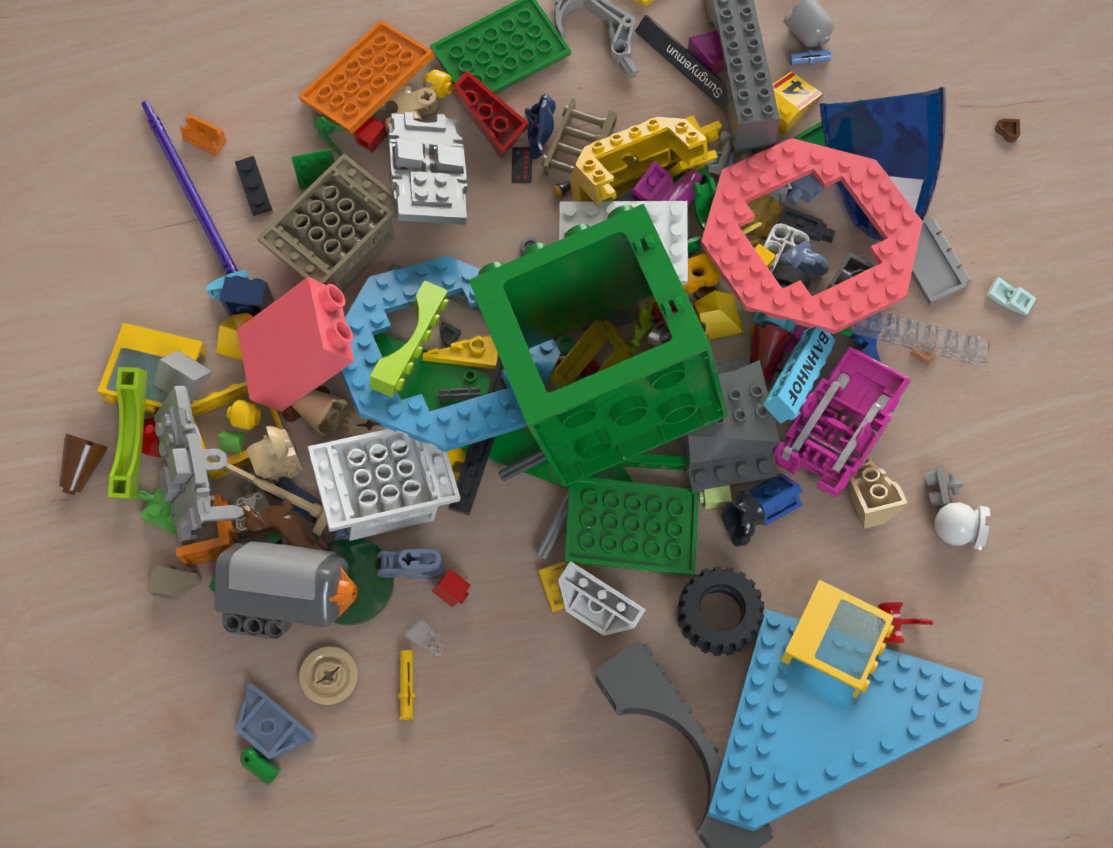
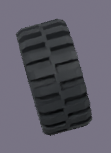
M716 566L710 571L708 568L701 570L699 575L695 574L691 577L680 595L677 606L678 625L682 628L684 638H688L694 648L696 646L701 648V652L705 654L711 652L713 656H720L721 654L728 656L733 655L735 651H742L754 640L763 623L765 606L764 602L761 601L762 594L760 590L755 589L756 583L752 579L748 581L745 578V573L741 571L739 574L733 572L734 568L727 567L726 570H721V566ZM720 592L733 597L741 608L739 623L734 628L726 631L715 630L706 625L699 613L700 603L705 596Z

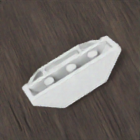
M571 561L558 580L566 612L603 636L634 629L646 611L645 608Z

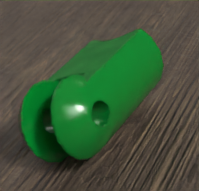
M256 748L246 749L241 753L240 762L243 767L266 785H269L281 770L261 755V752Z

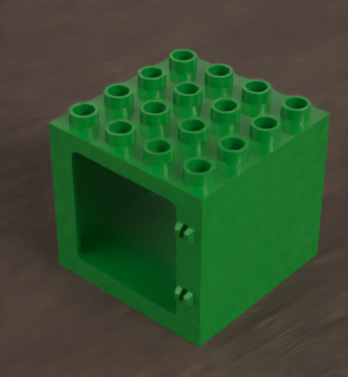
M644 203L634 208L631 205L619 206L609 213L606 220L593 226L588 224L576 225L565 233L563 239L549 245L545 243L532 244L522 251L520 258L506 264L502 262L489 263L479 270L478 276L469 279L527 426L564 487L728 417L711 345ZM652 295L654 296L672 335V339L669 342L550 393L546 391L529 351L530 348Z

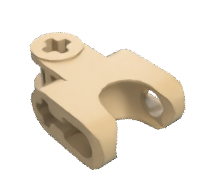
M403 86L380 109L383 111L393 109L397 111L396 114L413 112V120L423 122L422 117L436 113L439 104L433 89L427 87L413 92L410 86ZM391 117L387 118L384 123L387 133H389Z

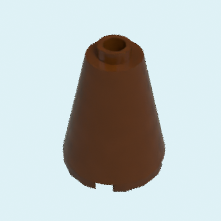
M66 433L59 486L63 487L62 492L74 496L76 492L81 493L106 454L108 447Z

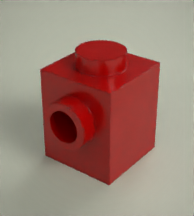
M371 117L354 133L357 144L372 153L387 136L384 123L379 119Z
M449 569L433 588L432 592L449 606L454 607L458 602L462 604L469 595L466 591L471 584Z

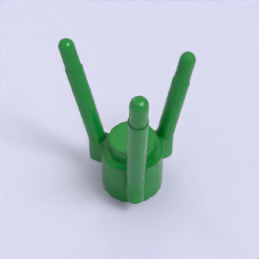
M323 115L318 116L314 127L319 130L318 135L324 138L339 156H342L343 153L326 134H332L335 128L341 131L344 128L328 120Z

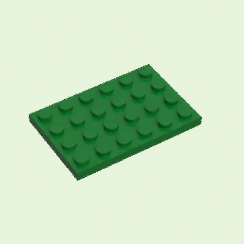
M517 0L430 45V49L434 52L444 71L451 76L453 84L466 71H469L494 94L571 55L570 48L536 0Z
M586 477L570 484L568 487L563 562L569 563L571 561L574 564L693 577L696 570L699 492L691 493V489L594 477Z

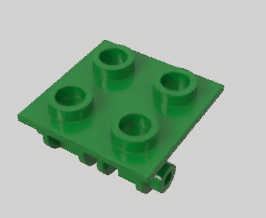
M332 149L291 156L300 190L309 188L335 162Z

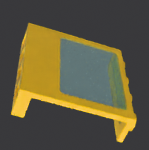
M123 323L97 392L101 395L103 401L115 404V402H118L116 391L118 367L141 368L148 371L145 411L155 414L168 397V394L152 385L159 360L178 350L197 362L199 356L205 357L207 348L202 341Z
M819 580L781 661L789 665L792 658H795L855 688L852 697L856 699L860 691L865 693L870 683L867 676L869 673L873 674L878 662L875 661L877 655L881 656L886 644L883 643L885 637L889 638L894 628L891 625L894 616Z

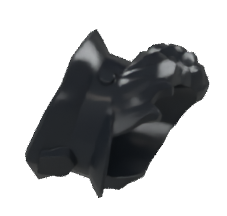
M746 490L736 491L734 500L727 502L722 510L721 518L726 530H728L731 542L735 547L747 545L751 540L750 538L754 535L755 526L765 525L764 511L761 509L758 501Z

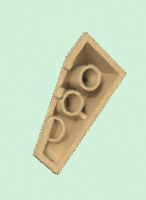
M870 455L862 467L857 470V475L855 477L850 476L847 486L864 529L885 524L908 506L900 486L886 476V472L872 461Z

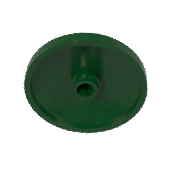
M348 538L330 542L327 544L329 547L326 551H333L337 556L344 558L348 562L349 578L357 586L355 601L333 623L352 626L370 621L387 606L394 589V578L377 576V570L381 567V559L378 558V552L382 550L372 542L361 538L351 541Z

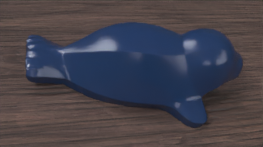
M543 94L539 103L525 109L529 123L527 135L530 144V157L532 159H537L543 154L542 146L549 139L554 128L553 114L556 110V103L548 94Z

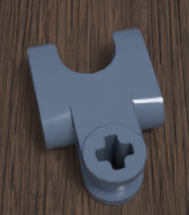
M406 549L402 552H378V558L381 559V567L377 570V576L438 579L444 574V564L437 550Z

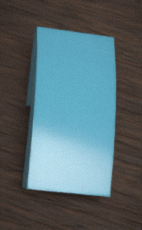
M247 270L225 275L226 277L241 276L244 279L251 280ZM225 276L206 286L211 299L220 300Z

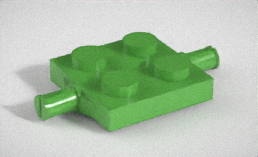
M161 487L153 495L141 489V493H138V498L148 502L140 515L141 519L178 538L176 526L172 520L175 514H171L170 501H163ZM206 522L202 523L201 528H199L200 530L203 529Z

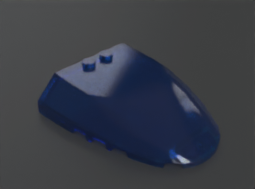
M939 87L938 89L921 93L854 102L820 103L822 129L826 147L877 160L888 176L923 180L915 212L924 221L934 195L943 155L946 127V88ZM841 181L836 182L843 197V203L855 226L868 237L883 241V237Z

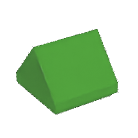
M223 431L218 435L219 449L223 452L241 454L245 432Z

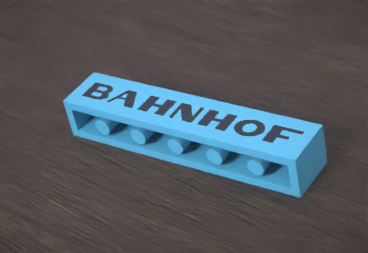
M813 326V329L808 328L803 332L763 404L780 424L788 419L791 421L799 415V409L806 402V396L812 390L814 380L819 377L820 369L826 364L827 356L833 351L832 346L836 340L830 333L825 332V329Z

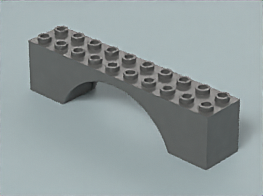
M704 0L708 24L715 25L723 54L727 86L728 122L734 152L769 149L776 144L780 117L754 0Z
M638 640L594 669V681L618 716L638 714L661 720L679 731L695 749L703 765L707 781V805L702 822L696 831L705 848H760L773 839L771 835L773 829L769 823L753 832L707 816L722 761L716 754L719 751L712 740L707 741L703 735L705 730L698 720L694 721L690 716L692 711L685 701L681 702L677 694L679 692L672 682H667L664 677L666 673L659 662L654 663L651 658L653 654L646 643L642 645Z

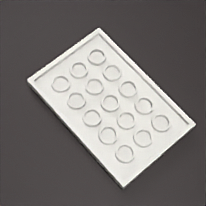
M601 201L602 204L599 206L595 202H560L559 240L563 239L565 233L576 225L588 224L593 226L606 220L609 213L619 206L631 205L634 208L644 203L681 284H688L687 201Z

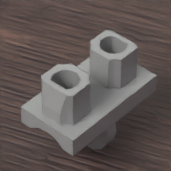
M942 465L936 466V471L925 474L928 487L940 485L941 491L929 493L932 506H946L952 503L949 490H952L953 496H958V488L964 486L963 480H956L955 474H949L950 481L947 482Z

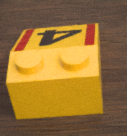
M792 71L772 84L780 117L778 131L784 135L822 96L821 92Z

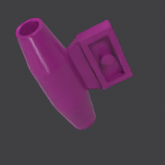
M654 161L631 193L640 201H687L688 207L694 196L693 183L699 182L700 184L702 177L699 172L690 169L674 183L670 173Z

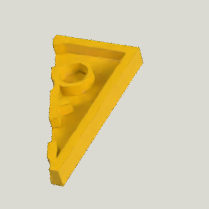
M480 335L471 340L466 339L452 343L450 347L444 349H431L423 353L422 357L423 361L495 369L498 352L491 335L485 337Z

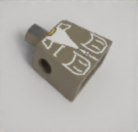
M252 483L241 486L243 496L234 499L235 506L240 508L242 506H250L258 514L271 506L265 492H256ZM245 514L235 519V531L240 539L275 529L267 527L261 532L251 533L245 526Z

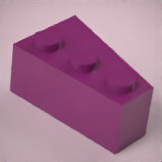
M717 30L689 37L688 51L716 75L725 70Z

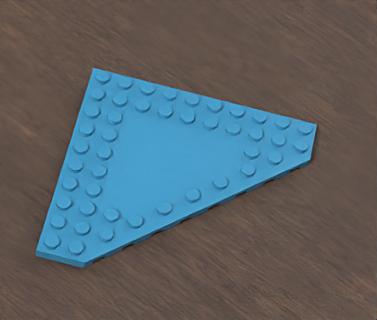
M765 609L763 623L758 632L707 816L754 832L773 820L776 821L828 793L847 786L848 783L856 779L859 780L873 773L876 769L887 766L937 739L948 736L965 725L968 726L974 723L977 718L984 679L885 647L881 656L877 655L875 658L878 664L874 673H869L867 676L870 683L865 693L860 691L855 699L852 697L855 688L795 658H792L789 665L782 662L781 658L800 620ZM827 629L815 653V658L859 680L875 644Z

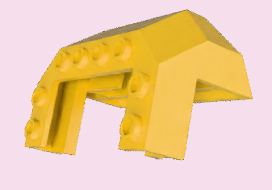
M656 117L600 141H595L584 147L570 175L573 199L575 202H595L598 206L602 204L601 201H613L630 189L633 190L654 161L667 172L682 160L690 167L694 166V162L703 159L706 161L708 160L707 138L686 119Z

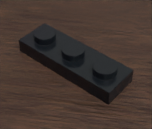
M251 156L236 161L235 164L253 216L271 211L272 207L255 157Z

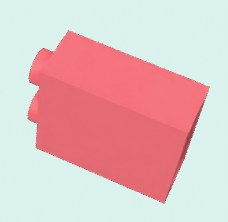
M307 277L237 329L251 401L282 412L354 362L350 344L353 341V333L345 321L343 312L345 298L338 287L333 284L325 285Z

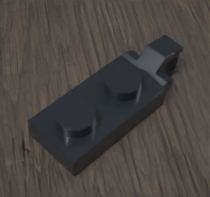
M784 207L777 223L806 233L809 239L819 242L823 240L832 243L836 232L833 229L827 228V224L823 223V220L789 207Z

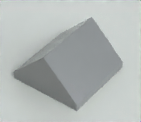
M177 350L159 360L152 385L168 395L174 386H185L191 403L213 372Z

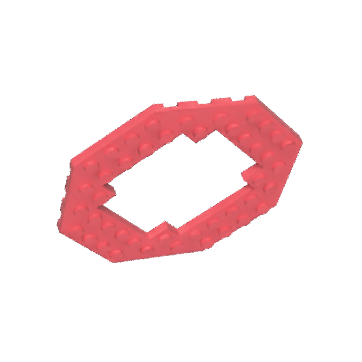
M791 138L722 169L702 237L701 247L745 311H758L765 313L766 316L779 320L788 319L795 321L796 324L812 329L814 326L825 329L827 333L835 334L906 298L923 221L877 160ZM811 173L823 188L841 181L884 239L871 246L869 250L879 265L814 296L810 295L801 280L782 289L740 229L741 226L754 221L755 215L746 203Z

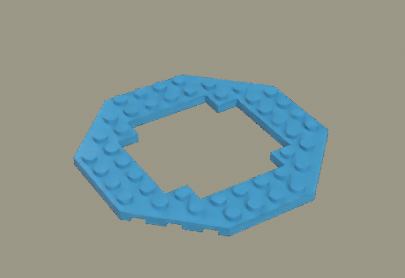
M444 256L373 275L367 279L345 317L346 324L353 333V341L350 344L354 362L340 371L359 417L379 422L380 426L395 432L398 430L406 433L408 437L424 444L425 442L437 446V449L444 452L527 426L505 369L502 370L501 375L507 389L430 412L422 394L401 400L398 392L392 398L369 388L370 375L379 359H382L373 335L391 331V325L386 313L414 306L416 294L424 281L448 290L447 296L462 292L468 307H477L479 305L469 279L478 276L479 268L449 256ZM554 339L529 349L544 387H546L560 357V351Z

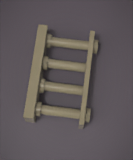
M571 99L570 104L566 105L563 110L562 116L564 118L550 151L542 159L541 166L543 167L544 175L548 176L551 167L570 174L572 173L575 166L554 160L558 151L580 157L583 151L563 144L562 140L565 134L592 143L610 137L616 125L617 113L609 111L607 118L603 117L602 119L576 110V100ZM572 117L600 126V129H602L600 134L593 135L569 127Z

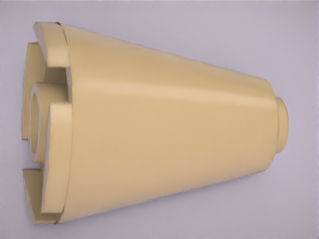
M312 390L291 406L319 435L328 437L330 435L327 433L331 430L335 432L343 423L347 412L344 410L345 405L348 406V404L341 397Z

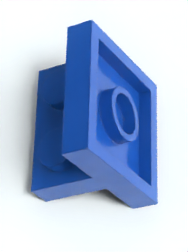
M782 473L778 474L776 479L767 480L748 491L758 501L765 513V526L803 506L798 494L802 493L800 484Z

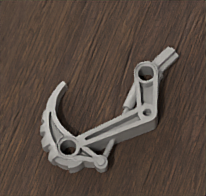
M556 0L554 20L556 29L562 38H565V32L562 27L564 17L577 8L585 7L610 27L608 32L611 43V61L616 65H621L629 77L633 78L639 73L638 68L631 59L632 55L630 53L635 29V19L633 16L616 7L608 0Z

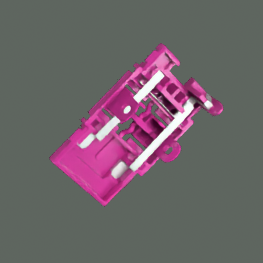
M849 346L838 364L832 368L828 379L822 378L814 392L806 398L807 400L803 404L801 412L786 433L788 441L786 443L780 441L774 451L775 464L794 476L800 466L811 471L821 478L817 482V489L837 498L840 491H843L849 482L850 476L855 477L857 475V470L862 467L887 428V423L892 420L890 412L895 410L899 399L910 384L911 378ZM827 405H829L830 407L838 410L839 412H841L843 408L848 411L841 417L839 422L838 413L826 407ZM853 413L856 415L854 420L861 424L852 422L848 427L844 424L845 420ZM838 432L843 433L844 435L840 438L839 442L840 446H832L833 439Z

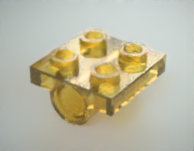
M769 194L746 203L755 215L754 221L741 226L740 229L744 230L758 222L762 223L761 226L746 233L747 235H757L762 240H767L783 206Z

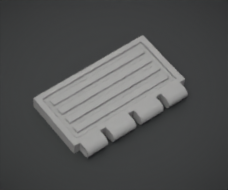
M925 218L922 220L923 223L911 275L928 304L931 305L966 289L967 284L972 279L965 268L958 270L962 263L955 251L948 253L952 246L945 235L937 236L942 230L936 220L928 221Z

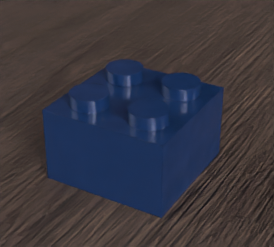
M225 276L220 301L228 316L248 313L254 317L274 302V297L267 282L262 279L254 278L253 280H248L241 276Z

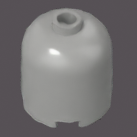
M818 0L801 1L792 9L794 13L790 18L788 16L784 18L783 22L805 47L811 48L818 45L822 47L830 40L829 36L833 31L834 24Z

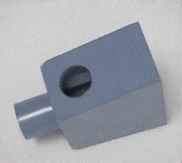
M811 173L791 183L794 190L788 189L789 194L786 196V199L793 205L799 199L810 203L825 188L820 185Z

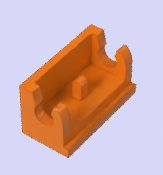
M188 113L186 116V128L180 127L183 135L182 139L217 157L227 142L223 130Z

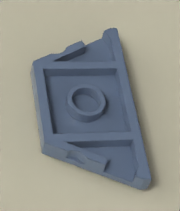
M248 683L245 701L242 703L241 716L237 721L235 731L268 759L277 758L317 738L253 683Z

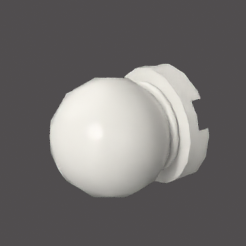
M961 502L949 503L942 507L935 517V531L945 543L952 546H963L970 542L972 549L981 551L988 537L989 526H985L986 516H990V509L979 505L974 511L969 505Z

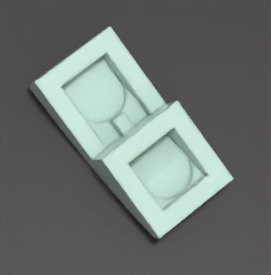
M1000 277L993 281L986 294L987 297L998 304L1025 316L1029 313L1036 300L1034 296L1023 288L1018 287L1015 289Z

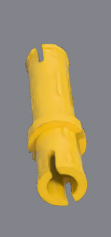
M402 650L399 652L400 693L397 695V699L400 700L399 719L413 720V700L416 699V694L413 693L414 651Z

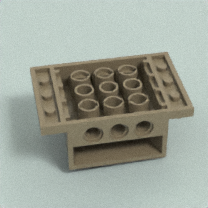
M343 154L257 237V240L304 280L310 277L325 285L330 283L343 292L395 239L392 219L397 215L394 193L351 158Z

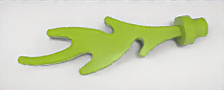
M652 296L649 310H645L644 303L641 304L639 321L642 329L635 325V339L630 340L628 343L633 349L631 351L633 355H635L636 351L640 350L641 344L639 341L657 324L650 322L653 320L651 310L653 309V302H655L654 296Z

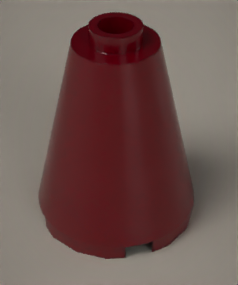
M754 323L750 327V364L760 360L766 382L771 380L791 340L792 333L788 334L786 329L767 324L765 327L759 328L760 323Z

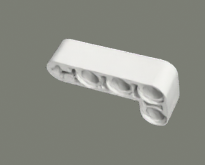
M781 223L773 226L764 245L766 249L776 254L774 265L769 269L771 273L774 267L778 265L779 257L783 252L796 246L795 242H809V237L806 233ZM779 234L782 235L784 238H777L775 235Z

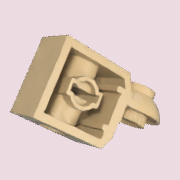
M266 426L268 434L264 435V440L254 443L247 448L258 478L273 485L277 484L281 477L293 478L304 471L297 450L285 428L280 430L274 426Z

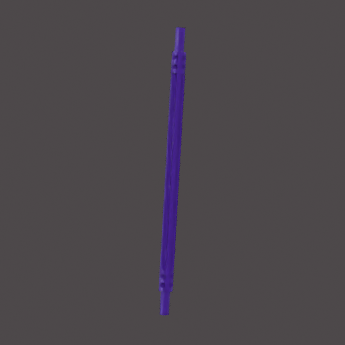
M148 101L142 102L141 105L148 117L147 121L226 275L239 272L159 116L155 115Z

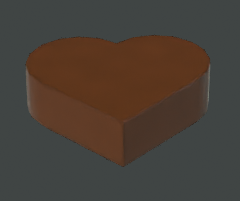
M1000 119L995 126V130L998 134L1003 135L1007 142H1015L1020 136V119Z

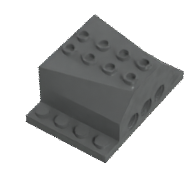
M748 357L715 362L728 417L679 437L691 493L703 492L706 489L730 485L732 487L777 478L773 454L780 440L774 416L763 405L768 397L760 360L750 364Z

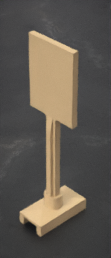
M215 456L207 457V461L209 463L220 461L219 458ZM226 463L225 467L222 468L310 512L309 515L317 518L312 534L317 537L321 536L327 524L323 506L317 503L312 504L265 480L257 479L254 475L229 463Z

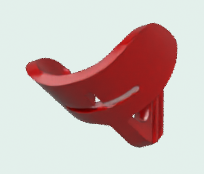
M885 602L878 605V609L888 614H891V610H893L892 616H894V633L892 634L891 632L889 638L885 637L884 643H905L900 628L902 624L933 625L934 622L927 618H901L900 609L903 606V602ZM877 617V628L879 635L883 627L884 620Z

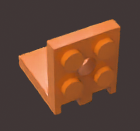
M221 494L212 495L215 497L213 506L230 505L228 499L225 500ZM232 520L216 521L219 533L218 538L175 548L176 556L187 567L217 560L222 552L237 543L236 539H239Z

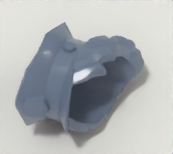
M806 241L791 247L779 257L778 265L794 267L805 273L809 279L826 275L829 269L827 260L821 254L814 253L811 250V242Z

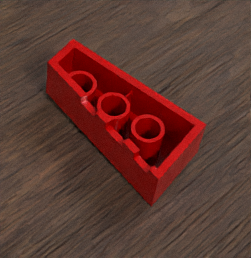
M466 71L454 84L453 93L502 159L526 132L529 123L469 71Z

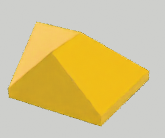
M713 291L694 302V310H697L696 315L699 322L706 324L705 335H708V341L744 333L732 294Z
M248 313L232 315L219 325L217 354L243 361L237 329L252 319L253 316Z

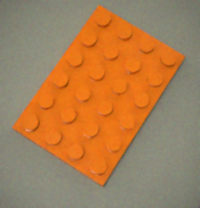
M380 20L300 93L298 97L302 103L328 120L339 124L346 132L352 135L429 63L435 55L431 49Z

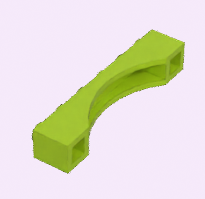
M427 281L423 282L415 298L414 309L418 324L415 332L400 350L390 356L379 359L370 375V389L392 398L397 391L402 390L405 383V375H410L412 372L414 359H419L423 350V343L429 341L432 327H436L439 323L440 312L445 311L448 306V290Z
M118 367L116 391L119 405V436L115 460L109 475V498L138 500L148 372L141 368Z

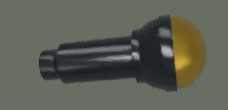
M570 181L556 184L553 187L554 195L556 197H563L571 189Z

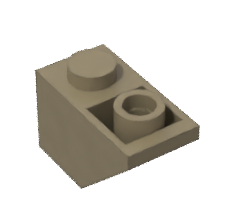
M170 564L154 565L147 591L153 596L174 600L199 585L202 578L193 569L184 568L181 571L176 570V567Z

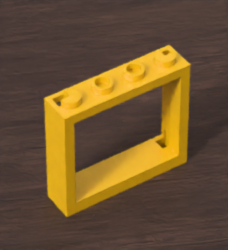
M600 319L595 320L554 370L550 379L557 390L572 384L608 339L615 350L597 372L634 357L631 353L633 349L626 344L627 341L620 336L621 334L611 322L607 320L603 322Z
M247 381L240 384H232L220 392H212L201 400H193L190 405L194 424L197 425L195 417L249 396ZM269 407L276 427L280 430L284 429L278 411ZM199 430L202 449H207ZM247 450L227 458V463L239 469L252 465ZM224 469L206 471L212 481L230 474V472Z

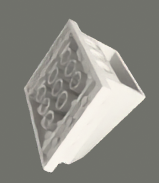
M385 429L308 446L307 450L329 532L347 528L349 541L434 521L438 506L460 501L459 491L447 451L439 450L437 446L428 442L424 444L408 437V434L397 430L395 432Z

